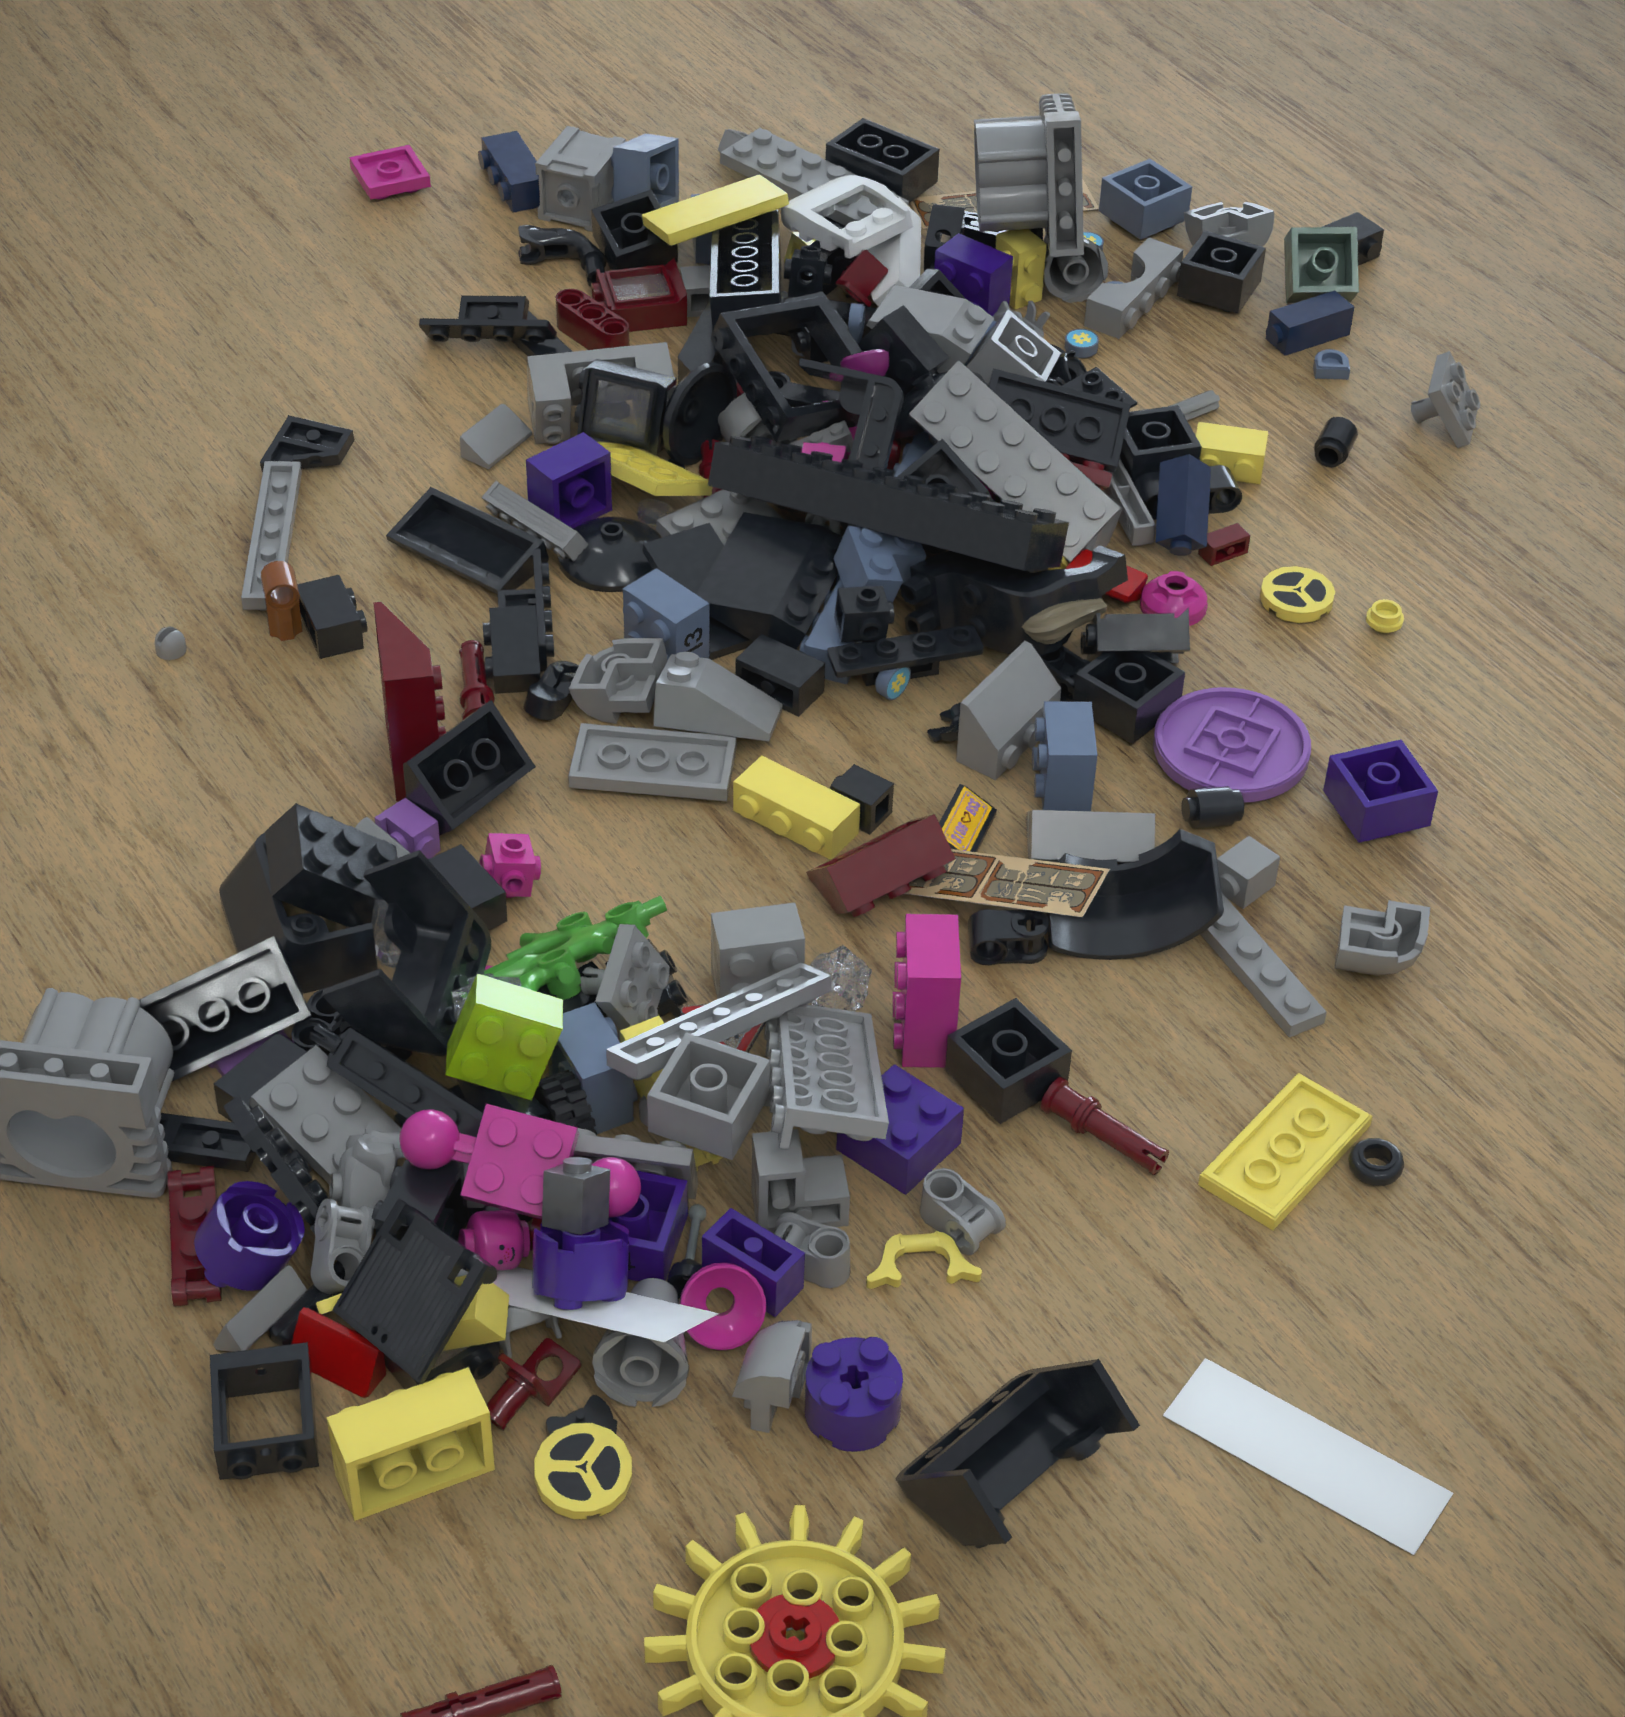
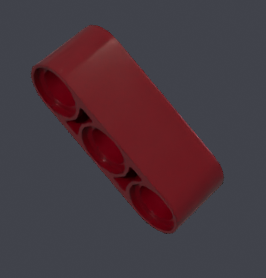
M564 289L556 294L557 328L588 350L630 346L629 323L625 319L578 289Z

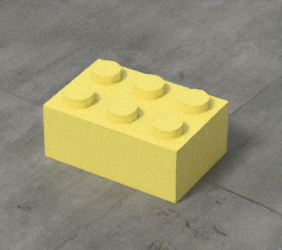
M469 1367L453 1373H443L431 1381L408 1389L395 1390L383 1398L360 1406L347 1407L335 1415L326 1417L335 1476L354 1521L495 1470L490 1411Z

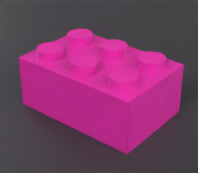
M906 914L905 931L896 932V958H903V962L894 963V988L901 990V992H893L892 1017H895V1020H901V1023H894L893 1049H901L902 1067L945 1068L947 1038L949 1034L957 1030L961 988L958 915Z

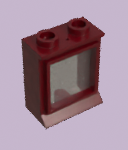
M675 258L665 266L656 265L605 271V273H600V269H596V283H591L592 298L625 319L629 323V332L687 326V292Z

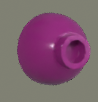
M877 349L853 354L843 358L840 365L843 368L885 376L889 367V352L884 349Z

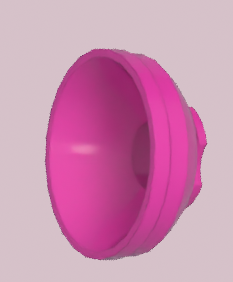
M1170 571L1168 574L1152 579L1144 586L1140 597V609L1143 614L1174 613V617L1178 618L1189 607V626L1203 619L1208 606L1207 593L1204 588L1194 579L1179 571ZM1167 586L1181 587V588H1184V589H1182V590H1173V589H1170V588L1167 587Z
M714 1263L701 1268L691 1276L682 1290L680 1304L710 1311L706 1306L708 1294L718 1287L730 1290L733 1294V1304L726 1312L719 1313L687 1330V1332L695 1341L707 1348L716 1350L734 1349L751 1340L759 1331L765 1318L766 1298L761 1285L749 1271L735 1264Z

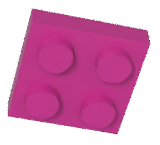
M410 145L349 157L350 168L370 200L385 199L390 195L404 192L413 193L420 189L431 187L430 175Z

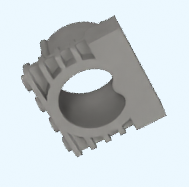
M1068 93L1042 95L1039 98V116L974 119L975 179L979 231L1045 228L1050 257L1084 255L1081 118L1078 111L1075 110L1071 95Z
M47 988L41 1002L33 1012L21 1043L0 1040V1180L157 1198L163 1195L168 1183L167 1172L172 1171L170 1159L167 1158V1143L163 1141L165 1136L164 1127L159 1122L161 1120L160 1112L175 1074L169 1068L173 1057V1048L165 1029L153 1016L140 1007L141 1002L137 998L131 997L128 1000L115 997H105L93 1001L80 994L71 992L58 993L53 988Z

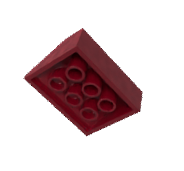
M374 602L385 722L396 802H399L406 798L403 764L446 733L445 726L438 727V721L445 720L443 696H435V690L443 689L440 665L432 666L430 649L382 602Z

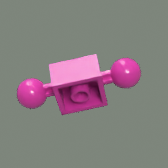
M486 1104L477 1137L459 1133L457 1125L447 1114L438 1110L427 1109L416 1112L406 1120L400 1131L399 1142L405 1158L411 1164L421 1169H437L443 1167L451 1160L469 1164L460 1194L465 1200L542 1220L544 1171L562 1165L565 1158L573 1157L579 1131L577 1127ZM606 1157L597 1160L592 1166L610 1169L609 1217H618L626 1214L636 1205L640 1197L641 1181L637 1171L630 1163L620 1158Z

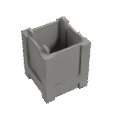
M567 126L535 163L536 175H539L540 206L537 208L538 219L549 222L552 219L585 227V230L592 232L591 209L614 202L611 194L614 184L611 156L613 147L626 142V139L615 136L607 138L580 131L579 128Z

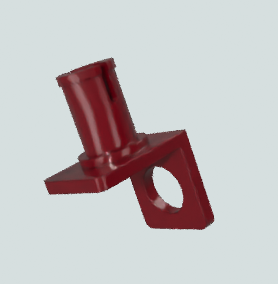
M863 249L854 261L846 266L847 269L843 270L841 277L835 284L857 304H864L865 307H870L872 302L867 297L888 273V269L868 250Z
M545 1338L522 1366L506 1354L501 1353L498 1360L507 1371L505 1373L507 1380L486 1404L490 1411L491 1423L504 1431L507 1427L506 1425L529 1397L537 1398L549 1407L581 1368L580 1360L550 1338ZM548 1357L561 1359L563 1368L558 1377L550 1381H544L538 1377L537 1368L542 1360Z

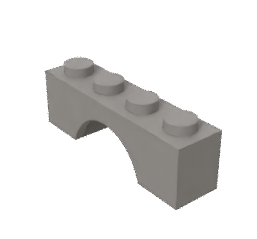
M1148 238L1133 253L1131 282L1122 284L1102 283L1087 298L1084 326L1120 339L1129 328H1134L1138 319L1144 313H1148L1160 297L1163 298L1166 295L1168 289L1175 282H1179L1184 249Z

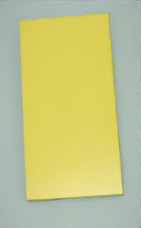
M756 175L642 214V219L645 227L672 246L788 205L789 200L788 194L761 175Z
M598 442L611 453V475L654 496H711L713 487L708 486V479L643 449L615 442Z
M1298 1073L1200 1174L1198 1185L1269 1229L1274 1230L1371 1126L1373 1116Z

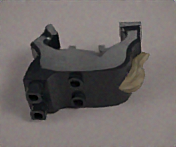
M1100 545L1092 551V561L1090 564L1079 568L1048 570L1046 568L1023 571L964 554L946 551L911 566V578L902 583L900 589L901 596L905 602L915 607V611L904 618L906 630L912 634L973 625L983 646L1011 654L1024 641H1027L1033 645L1039 656L1055 652L1067 643L1073 630L1092 621L1096 613H1100V616L1107 611V604L1102 600V595L1128 581L1125 554Z

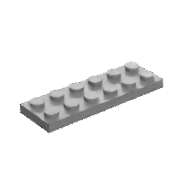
M758 128L720 152V164L748 178L761 175L785 191L791 199L833 179L847 175L857 176L847 171L844 167L837 166L821 158L819 155L810 153L796 146L793 142L786 141L761 128ZM891 191L897 198L900 197V196L896 195V193H894L893 191ZM862 195L860 200L852 204H834L835 211L827 217L846 226L850 222L859 221L871 215L876 209L885 207L883 205L880 207L870 203L869 197ZM900 197L907 205H909L908 200Z
M959 360L909 413V417L937 442L943 439L979 481L1000 500L1022 503V510L1033 512L1034 508L1056 512L1055 519L1069 522L1063 557L1069 563L1120 510V507Z

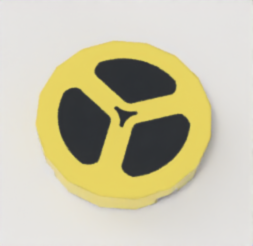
M1298 566L1282 567L1271 571L1263 578L1260 592V600L1268 612L1270 608L1276 612V617L1294 623H1308L1319 620L1322 614H1328L1332 610L1335 596L1332 582L1323 574Z
M572 1423L555 1430L541 1443L534 1459V1481L541 1500L557 1514L571 1519H587V1516H594L596 1514L602 1516L611 1512L625 1499L632 1483V1457L624 1441L612 1430L594 1423Z

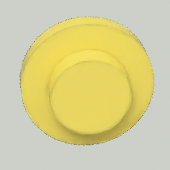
M1383 599L1374 602L1372 607L1368 609L1366 622L1377 632L1390 633L1399 630L1403 626L1404 615L1399 604Z

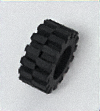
M565 1070L541 1079L533 1097L550 1111L547 1120L594 1132L597 1136V1132L594 1129L596 1126L595 1119L591 1117L590 1113L593 1112L591 1105L587 1104V1095L584 1090H581V1083L578 1078L575 1079L574 1073Z

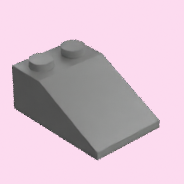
M894 285L866 325L873 329L883 317L904 305L948 355L949 359L937 370V372L942 373L949 371L958 360L965 365L991 325L994 317L967 299Z
M679 652L670 655L656 682L653 726L770 741L782 713L783 704L711 659L700 658L692 652Z

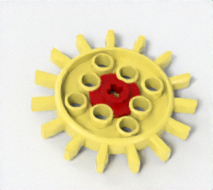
M805 1505L794 1506L789 1521L790 1540H780L761 1544L755 1526L746 1513L735 1515L736 1542L742 1552L731 1557L723 1564L694 1540L685 1546L686 1564L705 1580L696 1596L660 1584H656L653 1591L654 1609L686 1619L687 1628L686 1635L644 1637L645 1663L687 1661L690 1677L658 1691V1709L663 1717L701 1700L714 1715L713 1717H876L884 1707L902 1717H927L928 1701L897 1683L901 1669L943 1674L946 1648L904 1643V1628L927 1623L939 1618V1598L937 1594L897 1603L889 1587L901 1580L910 1571L911 1553L904 1547L872 1569L861 1559L854 1556L861 1547L863 1520L855 1516L844 1528L839 1542L834 1547L807 1540L809 1520ZM747 1583H756L762 1586L763 1589L758 1592L749 1593L741 1590L740 1587ZM804 1589L814 1595L808 1599H797L790 1593L795 1590ZM847 1596H857L865 1602L858 1606H850L841 1600ZM740 1627H747L756 1633L750 1637L741 1638L735 1636L732 1631ZM848 1640L856 1643L859 1647L852 1651H842L834 1645L839 1641ZM738 1672L746 1675L748 1679L743 1683L733 1684L727 1682L724 1677L730 1673ZM784 1679H791L798 1682L800 1686L795 1690L786 1691L778 1688L775 1684ZM835 1686H844L853 1693L847 1697L839 1698L829 1694L828 1690Z

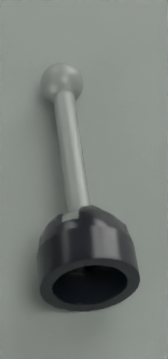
M700 1204L691 1206L688 1211L689 1218L692 1221L686 1257L681 1262L674 1263L668 1274L667 1282L677 1291L678 1299H681L682 1290L691 1276L703 1268L699 1262L694 1260L700 1223L707 1214L705 1207Z

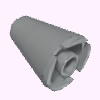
M1045 235L1044 242L1047 244V236ZM1084 237V255L1050 257L1047 244L1044 283L1052 295L1068 303L1082 302L1101 285L1103 280L1105 282L1108 276V262L1102 249L1094 242Z
M658 1278L641 1280L630 1292L679 1304L675 1288L670 1283ZM607 1329L593 1354L592 1364L597 1386L608 1397L636 1407L637 1401H653L652 1407H656L677 1398L686 1385L689 1372L684 1332L666 1342H660Z

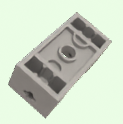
M667 342L527 356V401L535 444H556L570 439L571 406H577L582 399L583 390L579 389L580 374L584 368L596 359L674 377ZM599 380L596 402L609 401L618 403L623 400H632L638 431L645 432L650 391ZM676 385L668 391L666 406Z

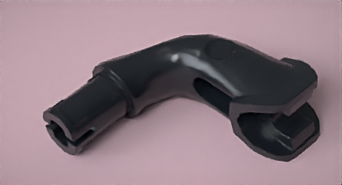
M521 225L518 227L521 243H528V245L521 246L518 251L521 264L532 265L548 259H578L581 267L586 272L587 282L590 287L591 283H596V269H600V273H605L604 267L607 262L605 255L583 234L572 229L540 228L532 225Z

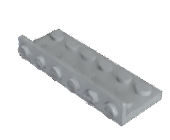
M805 1004L783 1013L779 1018L766 1021L764 1040H767L765 1057L770 1060L769 1094H771L769 1111L773 1113L771 1132L778 1133L779 1149L789 1150L793 1126L800 1127L802 1130L812 1134H824L827 1131L844 1133L850 1138L860 1141H869L872 1138L886 1139L889 1121L871 1014Z

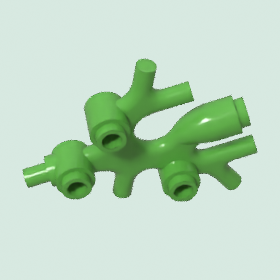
M661 896L655 897L643 904L639 900L624 903L609 910L605 914L606 920L594 925L585 911L571 914L556 924V930L546 933L522 934L520 937L521 948L506 954V961L485 970L483 975L536 992L546 984L550 994L556 995L559 999H569L582 990L580 986L581 975L575 962H586L598 954H610L619 924L635 925L647 938L649 932L646 927L651 924L650 919L666 912V904Z

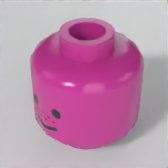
M507 1210L480 1211L470 1216L466 1229H460L458 1242L468 1250L478 1254L494 1266L497 1271L512 1270L519 1266L523 1257H528L530 1251V1232L527 1222L520 1220L514 1212Z

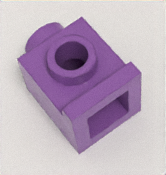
M407 798L402 799L374 817L375 824L410 853L420 850L430 859L441 851L438 821Z

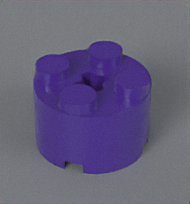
M242 1181L229 1186L213 1204L198 1228L194 1239L195 1251L199 1261L205 1268L204 1274L206 1279L217 1287L230 1286L246 1291L262 1290L288 1264L304 1237V1222L296 1206L292 1205L290 1201L285 1205L275 1197L277 1190L263 1183Z
M608 1221V1225L604 1226V1229L598 1228L583 1235L543 1227L541 1224L540 1231L535 1228L533 1234L532 1288L534 1293L554 1298V1307L566 1310L581 1308L583 1301L601 1300L610 1302L623 1299L628 1287L629 1230L621 1224Z
M857 1337L842 1338L829 1343H821L812 1352V1357L806 1369L805 1419L811 1432L818 1438L820 1434L832 1441V1447L851 1452L875 1448L886 1440L887 1434L894 1427L896 1429L900 1421L903 1373L897 1358L889 1351V1346L883 1339L878 1337H868L866 1339Z

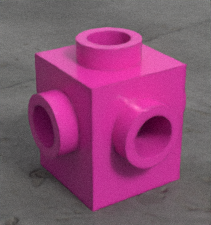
M488 833L485 855L481 854L479 864L506 892V898L531 897L533 880L540 879L541 860L540 856H534L529 834Z

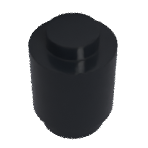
M1343 417L1330 418L1325 423L1314 445L1316 460L1321 465L1330 468L1337 467L1345 462L1358 437L1356 426L1350 420Z
M1229 786L1190 789L1187 797L1183 798L1181 803L1182 816L1193 829L1232 826L1235 821H1241L1243 818V796L1238 789L1232 790Z

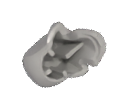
M372 1129L370 1134L350 1135L346 1142V1151L342 1154L339 1161V1173L331 1174L329 1198L337 1201L339 1206L359 1209L361 1206H370L374 1209L379 1200L384 1201L390 1190L391 1177L397 1167L398 1159L405 1157L400 1148V1131L381 1132Z

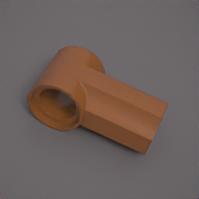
M274 561L264 566L261 571L270 636L277 637L281 641L295 639L297 634L303 632L299 605L300 594L296 575L289 563Z

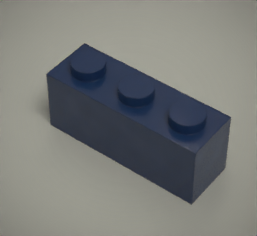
M518 131L481 137L482 150L478 151L479 164L482 170L486 169L491 185H496L501 201H506L513 213L538 208L540 206L539 175H536L535 167L537 161Z

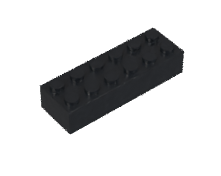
M778 209L712 232L710 272L712 331L720 313L782 303L781 238Z

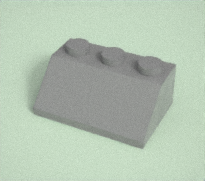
M1024 641L960 704L956 761L994 780H997L1007 768L1012 769L1020 755L1028 747L1032 748L1038 742L1035 741V718L1043 716L1044 701H1060L1061 687L1031 643Z
M1031 810L1026 812L1028 859L1058 862L1065 853L1073 856L1095 860L1117 859L1120 865L1139 861V854L1155 848V813Z

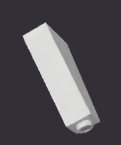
M900 197L898 199L910 210L913 227L868 249L888 269V273L871 292L872 299L878 306H880L894 285L909 288L920 277L921 219Z

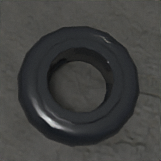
M1367 1138L1359 1141L1352 1147L1348 1157L1349 1167L1354 1176L1363 1183L1372 1186H1386L1394 1183L1401 1176L1404 1169V1159L1400 1150L1391 1142L1380 1138ZM1376 1158L1385 1162L1386 1165H1373L1366 1159Z

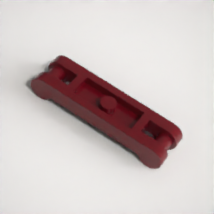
M214 1166L200 1167V1172L183 1174L182 1170L168 1171L173 1306L189 1305V1300L203 1298L207 1299V1303L222 1301V1287H217L206 1279L204 1274L205 1268L199 1261L194 1246L196 1232L217 1200ZM201 1190V1196L185 1197V1192Z

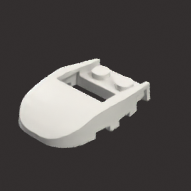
M847 175L833 179L790 200L788 205L781 208V221L783 225L790 231L798 230L800 239L805 242L811 241L812 238L820 241V248L828 251L840 247L844 250L845 257L852 258L863 249L868 250L913 227L910 210L885 185L860 176ZM862 195L869 197L870 203L880 207L883 205L885 207L876 209L871 215L859 221L848 223L843 229H839L824 218L835 211L834 204H852L860 200Z

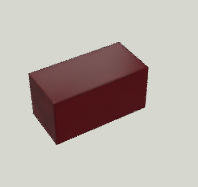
M1238 523L1207 533V547L1198 549V555L1210 566L1248 553L1251 535Z

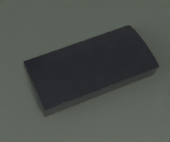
M430 487L386 535L388 541L498 594L499 590H514L534 576L533 549H540L541 562L549 561L543 540L433 487Z

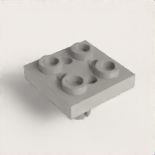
M1448 351L1437 355L1428 390L1429 397L1411 402V412L1417 423L1440 416L1456 447L1459 448L1471 442L1473 429L1476 427L1475 419L1477 410L1480 408V400L1477 392L1474 389L1470 390L1466 382L1463 366L1460 362L1456 363L1452 354Z
M619 924L606 969L585 968L583 974L592 978L581 977V989L585 995H597L595 1002L613 1020L615 1025L620 1030L658 1016L657 1007L662 991L669 981L670 966L635 925Z

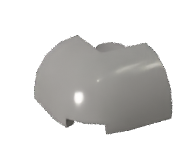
M1220 202L1184 212V221L1187 235L1193 246L1202 233L1208 231L1263 247L1268 242L1273 230L1274 211L1250 202L1243 203V208H1223V203Z
M663 638L612 640V647L602 650L594 656L586 654L580 662L569 687L570 694L577 706L587 715L597 720L617 724L621 712L649 713L655 699L656 682L667 663Z
M1388 900L1386 912L1344 905L1335 957V969L1379 976L1396 974L1413 966L1427 940L1430 907Z
M800 1320L779 1321L760 1330L749 1345L732 1397L744 1399V1408L751 1409L752 1430L769 1433L777 1406L789 1409L792 1397L800 1399L806 1379L807 1365L811 1359V1323Z

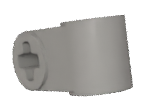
M945 1168L935 1169L924 1178L920 1204L921 1218L936 1231L944 1232L951 1236L962 1254L968 1256L974 1254L979 1249V1243L991 1233H1000L1005 1228L1006 1220L999 1206L990 1198L983 1196L955 1171Z
M324 1199L320 1204L315 1219V1244L311 1279L314 1286L321 1292L337 1294L344 1291L370 1247L375 1221L372 1219L374 1210L372 1207L361 1206L359 1209L339 1206L333 1199ZM335 1260H338L345 1269L344 1280L340 1279L334 1271L333 1264Z
M785 1212L779 1215L775 1223L776 1231L774 1234L805 1252L804 1280L824 1288H835L843 1285L849 1279L851 1272L850 1241L845 1231L838 1227L827 1226L806 1219L797 1213Z

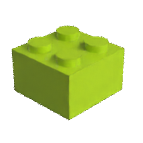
M477 974L447 1044L445 1075L532 1101L563 1030V999Z

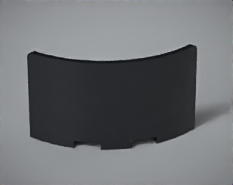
M1179 829L1166 842L1139 854V861L1117 865V859L1095 860L1065 853L1058 863L1110 870L1083 917L1046 913L1049 920V947L1053 951L1079 958L1099 960L1130 959L1174 948L1203 933L1220 919L1224 912L1215 843Z

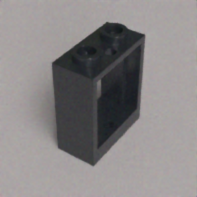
M308 1342L210 1355L213 1441L219 1479H248L254 1475L276 1472L294 1473L306 1468L319 1467L313 1377ZM300 1389L302 1434L230 1443L228 1398Z

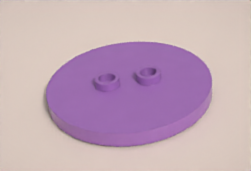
M1220 687L1191 692L1169 705L1157 719L1153 748L1155 757L1164 772L1187 790L1229 786L1232 790L1238 789L1241 792L1244 802H1256L1281 795L1294 787L1302 779L1310 760L1311 739L1301 719L1279 701L1250 690Z

